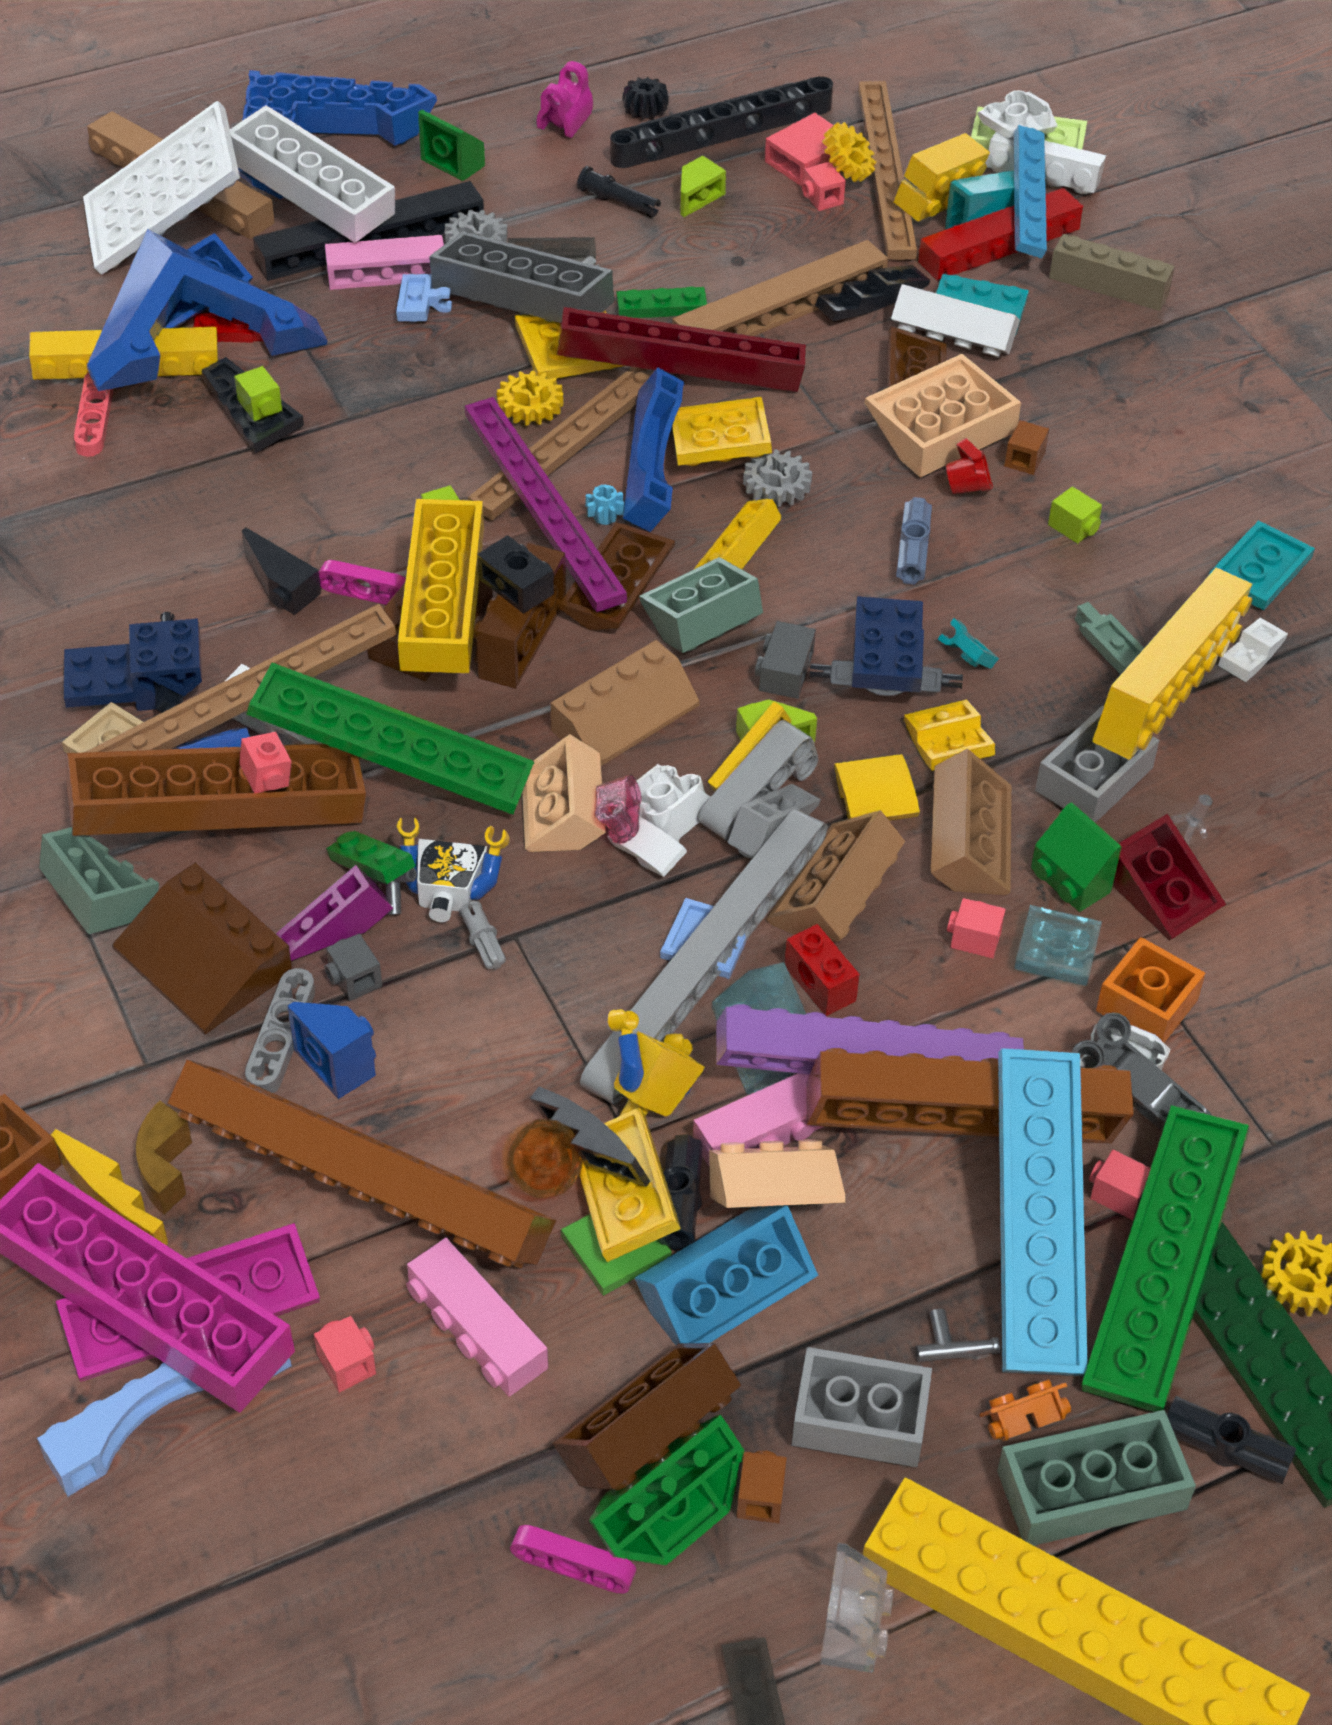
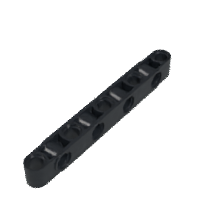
M823 76L813 77L617 130L610 136V162L617 168H628L792 124L813 113L817 115L825 114L832 108L833 81Z

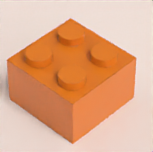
M1140 937L1102 983L1096 1011L1102 1015L1112 1012L1120 1013L1128 1019L1130 1025L1155 1034L1165 1043L1198 1001L1206 973Z

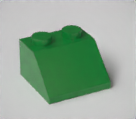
M424 110L418 112L422 161L461 181L466 180L485 167L483 141Z
M1071 802L1064 807L1035 844L1031 869L1039 879L1046 881L1058 892L1063 901L1070 903L1080 913L1111 893L1122 846Z

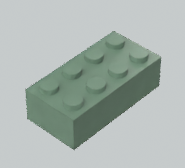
M1165 1410L1003 1446L997 1469L1021 1538L1033 1546L1187 1510L1196 1487Z

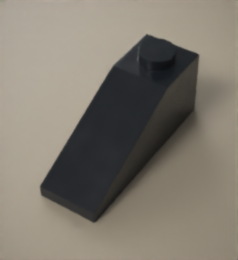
M247 527L242 530L245 556L267 596L275 606L296 615L321 594L320 576L317 568Z

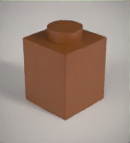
M1020 420L1008 441L1004 467L1034 475L1046 452L1049 428Z
M765 1450L754 1453L744 1452L737 1518L779 1524L787 1457L777 1456L775 1453Z

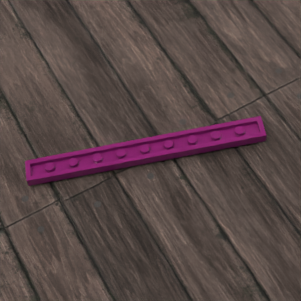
M494 397L465 405V416L553 548L565 552V566L595 611L599 612L626 603L627 592Z

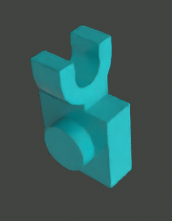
M953 618L950 624L956 630L955 636L949 638L941 634L938 640L949 647H959L962 649L961 657L972 666L977 667L981 664L992 669L999 658L981 641L970 635L966 626L960 620Z

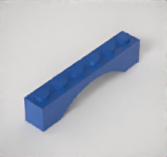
M657 368L638 390L623 519L649 532L654 529L671 509L673 487L668 485L665 480L664 456L669 434L682 402L684 381L660 368Z

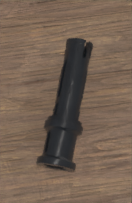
M585 166L579 174L577 188L580 191L588 190L593 192L602 200L611 198L652 217H655L659 212V209L654 207L661 206L660 199H655L619 184L612 175H601L594 172L590 166Z

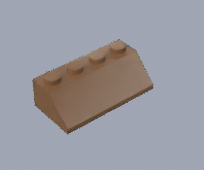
M655 640L551 702V731L561 740L571 734L598 751L602 766L697 708L700 701L679 659Z
M967 748L935 766L931 874L955 892L1005 896L1010 893L1012 785Z
M881 810L831 824L819 849L786 889L766 920L770 925L793 935L818 924L832 942L840 941L848 934L849 926L854 918L866 907L865 902L872 891L882 883L881 878L887 868L897 860V853L905 843V840Z

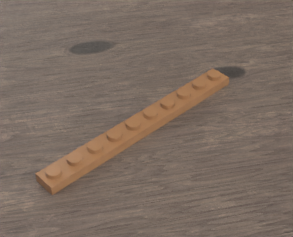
M859 81L858 93L866 140L870 143V146H868L869 150L874 151L872 158L876 161V164L873 166L875 171L872 175L886 256L888 260L916 259L917 247L911 216L893 202L901 181L904 180L887 84L886 81Z
M631 367L530 447V452L547 476L550 475L637 404L638 390L655 370ZM502 470L468 497V501H483V515L492 521L520 499Z
M377 604L86 752L172 749L247 711L251 699L272 662L314 677L397 635L395 626L380 604Z

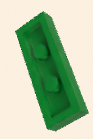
M689 286L686 288L616 291L618 315L626 317L653 318L679 316L707 305L704 287Z
M355 830L340 835L337 838V842L326 848L331 861L350 869L356 865L368 877L384 884H389L416 866L410 853Z

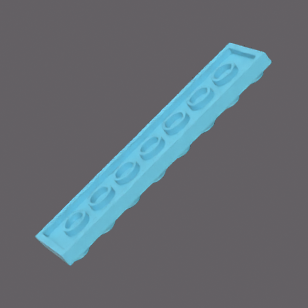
M1002 1048L998 1052L1002 1372L1084 1376L1088 1365L1080 1053Z

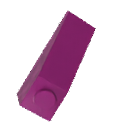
M355 865L276 934L289 945L291 961L331 946L339 940L348 939L359 933L366 932L390 912L393 907L381 889Z

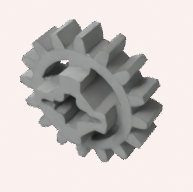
M469 210L468 215L460 212L458 213V219L451 217L449 219L450 224H445V244L462 231L507 242V224H503L502 217L495 219V213L493 212L489 215H485L484 210H481L479 213Z
M778 449L774 450L773 454H764L761 458H751V463L745 464L743 485H746V493H754L753 500H760L761 498L773 499L777 507H781L782 502L785 501L790 505H794V498L802 501L804 493L810 492L812 471L809 470V463H801L802 456L800 455L792 458L791 451L780 455Z

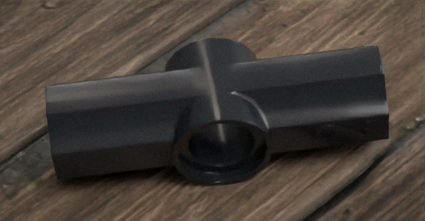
M689 1134L675 1135V1138L668 1142L665 1171L663 1172L681 1229L659 1240L661 1244L667 1245L673 1250L683 1249L690 1243L695 1242L697 1212L702 1205L699 1187L703 1146L701 1140L692 1138Z
M1175 1397L1167 1417L1177 1439L1207 1451L1210 1459L1220 1466L1230 1467L1237 1464L1283 1484L1296 1451L1295 1447L1251 1429L1247 1420L1239 1414L1224 1413L1219 1415L1182 1398ZM1222 1437H1229L1233 1439L1236 1443H1229L1225 1441Z

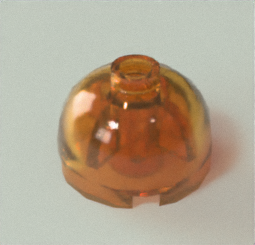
M534 1119L518 1125L508 1134L502 1147L501 1165L505 1178L513 1188L529 1197L549 1198L564 1194L575 1184L582 1169V1160H579V1154L571 1144L576 1135L568 1126L557 1120Z

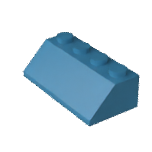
M788 1205L756 1206L748 1209L634 1279L650 1314L673 1343L677 1345L679 1343H711L819 1275Z

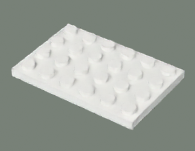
M219 101L213 103L83 196L94 268L98 272L104 274L108 270L117 267L122 260L132 253H136L147 229L160 236L163 235L169 227L187 218L192 211L202 204L208 203L213 196L223 189L231 187L240 178L226 110Z

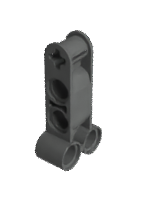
M1112 1012L1102 1016L1097 1023L1093 1041H1080L1071 1052L1092 1056L1097 1062V1066L1094 1068L1110 1065L1116 1067L1117 1070L1130 1071L1133 1107L1162 1132L1171 1105L1212 1115L1200 1102L1128 1042L1131 1035V1025L1128 1019L1120 1013ZM1109 1027L1116 1028L1121 1033L1122 1038L1118 1041H1110L1104 1037L1102 1031Z

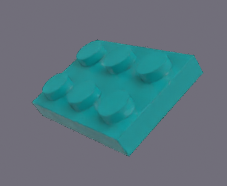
M942 274L936 294L1016 315L1020 320L1019 328L1028 300L1029 290L1016 286L994 284L984 280L963 278L958 275Z
M1258 520L1209 572V575L1215 568H1219L1252 583L1248 597L1252 598L1251 604L1265 610L1311 560L1315 548Z

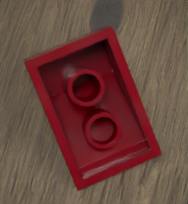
M1168 813L1118 843L1122 847L1113 886L1169 941L1227 905Z

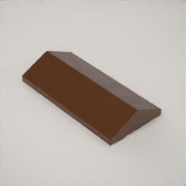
M891 326L888 336L887 388L945 362L947 344Z
M616 522L597 550L627 592V602L596 612L575 581L559 603V609L588 630L620 628L638 601L639 596L642 595L675 546V540Z

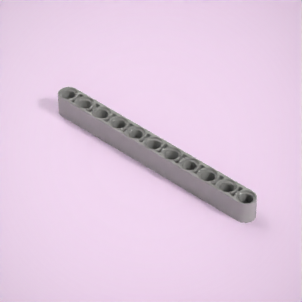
M793 809L630 1010L635 1012L639 1018L637 1028L632 1030L633 1034L640 1031L664 1042L667 1034H673L720 975L721 971L717 970V963L726 964L728 957L730 958L733 948H738L736 947L739 941L737 937H742L745 934L744 943L819 849L827 833L828 826L826 823L797 809ZM614 1031L589 1061L580 1079V1086L612 1104H617L624 1097L622 1093L614 1088V1082L621 1065L618 1038L622 1036L621 1031Z

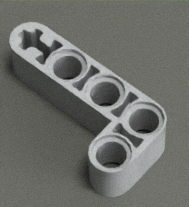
M786 720L776 723L704 804L698 816L699 822L728 841L741 805L778 790L791 775L799 781H803L812 774L818 763V754L813 739Z

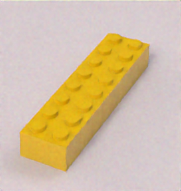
M1215 568L1111 685L1092 742L1129 760L1139 749L1144 751L1153 733L1158 734L1161 731L1166 717L1170 719L1173 717L1179 702L1184 703L1187 700L1192 687H1198L1205 671L1209 673L1217 657L1222 658L1229 643H1235L1242 629V625L1238 624L1241 616H1245L1252 602V598L1248 597L1252 583L1219 568Z

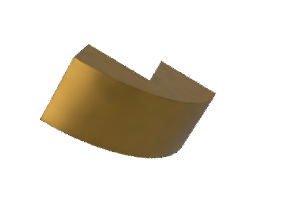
M160 1100L149 1111L139 1129L136 1141V1157L145 1192L151 1203L164 1215L186 1195L182 1172L170 1163L192 1144L188 1121L179 1117L177 1112Z

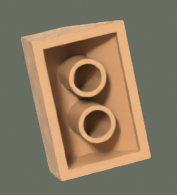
M569 734L533 760L535 762L522 792L525 849L529 852L581 850L606 833L600 753Z
M798 1140V1147H784L783 1141H761L760 1148L745 1149V1143L727 1142L721 1143V1150H709L710 1198L726 1208L845 1203V1191L835 1150L822 1146V1140Z

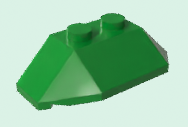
M716 1415L705 1421L692 1434L684 1438H676L667 1446L669 1451L664 1457L652 1464H644L635 1472L637 1477L632 1483L617 1491L610 1489L604 1495L588 1521L612 1557L666 1566L730 1512L737 1484L739 1462H742L744 1448L722 1415Z

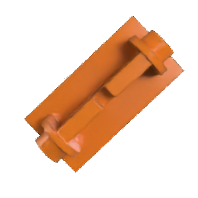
M1049 1379L1027 1387L1029 1396L1015 1400L1013 1393L990 1400L991 1409L980 1413L979 1416L980 1418L987 1415L991 1416L993 1423L988 1424L990 1435L994 1440L1000 1438L1002 1441H1007L1009 1438L1031 1431L1026 1417L1028 1414L1032 1415L1036 1429L1056 1421L1065 1420L1066 1414L1071 1413V1406L1066 1397L1060 1398L1058 1390L1067 1387V1384L1063 1383L1053 1387Z

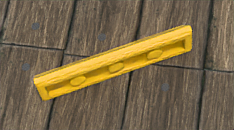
M773 499L747 501L694 569L719 557L743 569L781 520V514Z

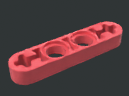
M89 373L84 378L74 431L76 452L87 457L99 454L104 448L114 390L113 388L98 391ZM93 399H101V400H103V401L100 402V403H90V402H89V401H91V400H93ZM90 419L100 420L97 423H86ZM88 435L93 437L90 442H87Z

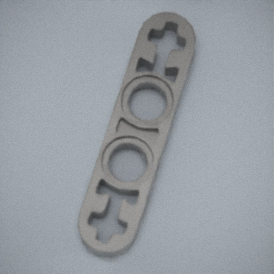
M302 968L291 969L281 977L245 1069L246 1081L272 1093L276 1092L281 1086L294 1052L290 1021L281 1022L276 1017L281 1012L288 1011V1005L292 1002L312 1003L315 996V985L313 976L308 970ZM298 984H303L304 986H299L296 992V999H293L292 988H296ZM274 1040L285 1044L284 1048L277 1052H270L265 1049V1046ZM265 1063L268 1064L269 1075L265 1076L263 1080H257V1078L262 1077L264 1074Z

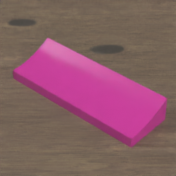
M295 1223L187 1258L275 1316L320 1302V1297ZM68 1298L56 1301L80 1382L155 1357Z

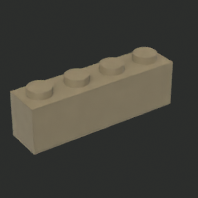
M1063 234L1053 251L1049 279L1160 311L1169 296L1175 266L1160 260L1142 257L1133 252H1125L1108 247L1105 244H1097L1080 239L1077 236Z

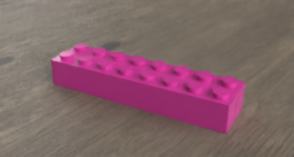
M37 1163L0 1200V1254L237 1412H242L295 1352L289 1324L41 1164Z

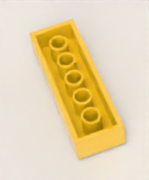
M416 499L398 636L400 671L470 672L479 584L477 554L482 551L484 536L483 501Z

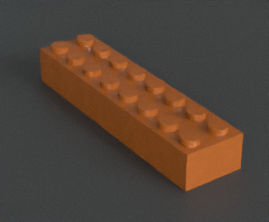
M326 744L283 745L291 759L289 786L254 794L239 764L241 747L67 753V792L72 836L362 823L366 791L358 756Z
M842 1048L820 1051L806 1081L807 1125L999 1137L998 1059L986 1058L980 1061L964 1060V1058L955 1055L945 1056L941 1059L925 1058L920 1053L893 1056L878 1050L862 1054L848 1053L847 1050ZM1110 1065L1098 1066L1096 1068L1080 1067L1082 1142L1112 1144L1134 1115L1131 1072L1128 1070H1117L1116 1067Z

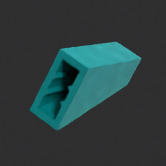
M1014 170L957 179L950 182L945 230L1013 206Z

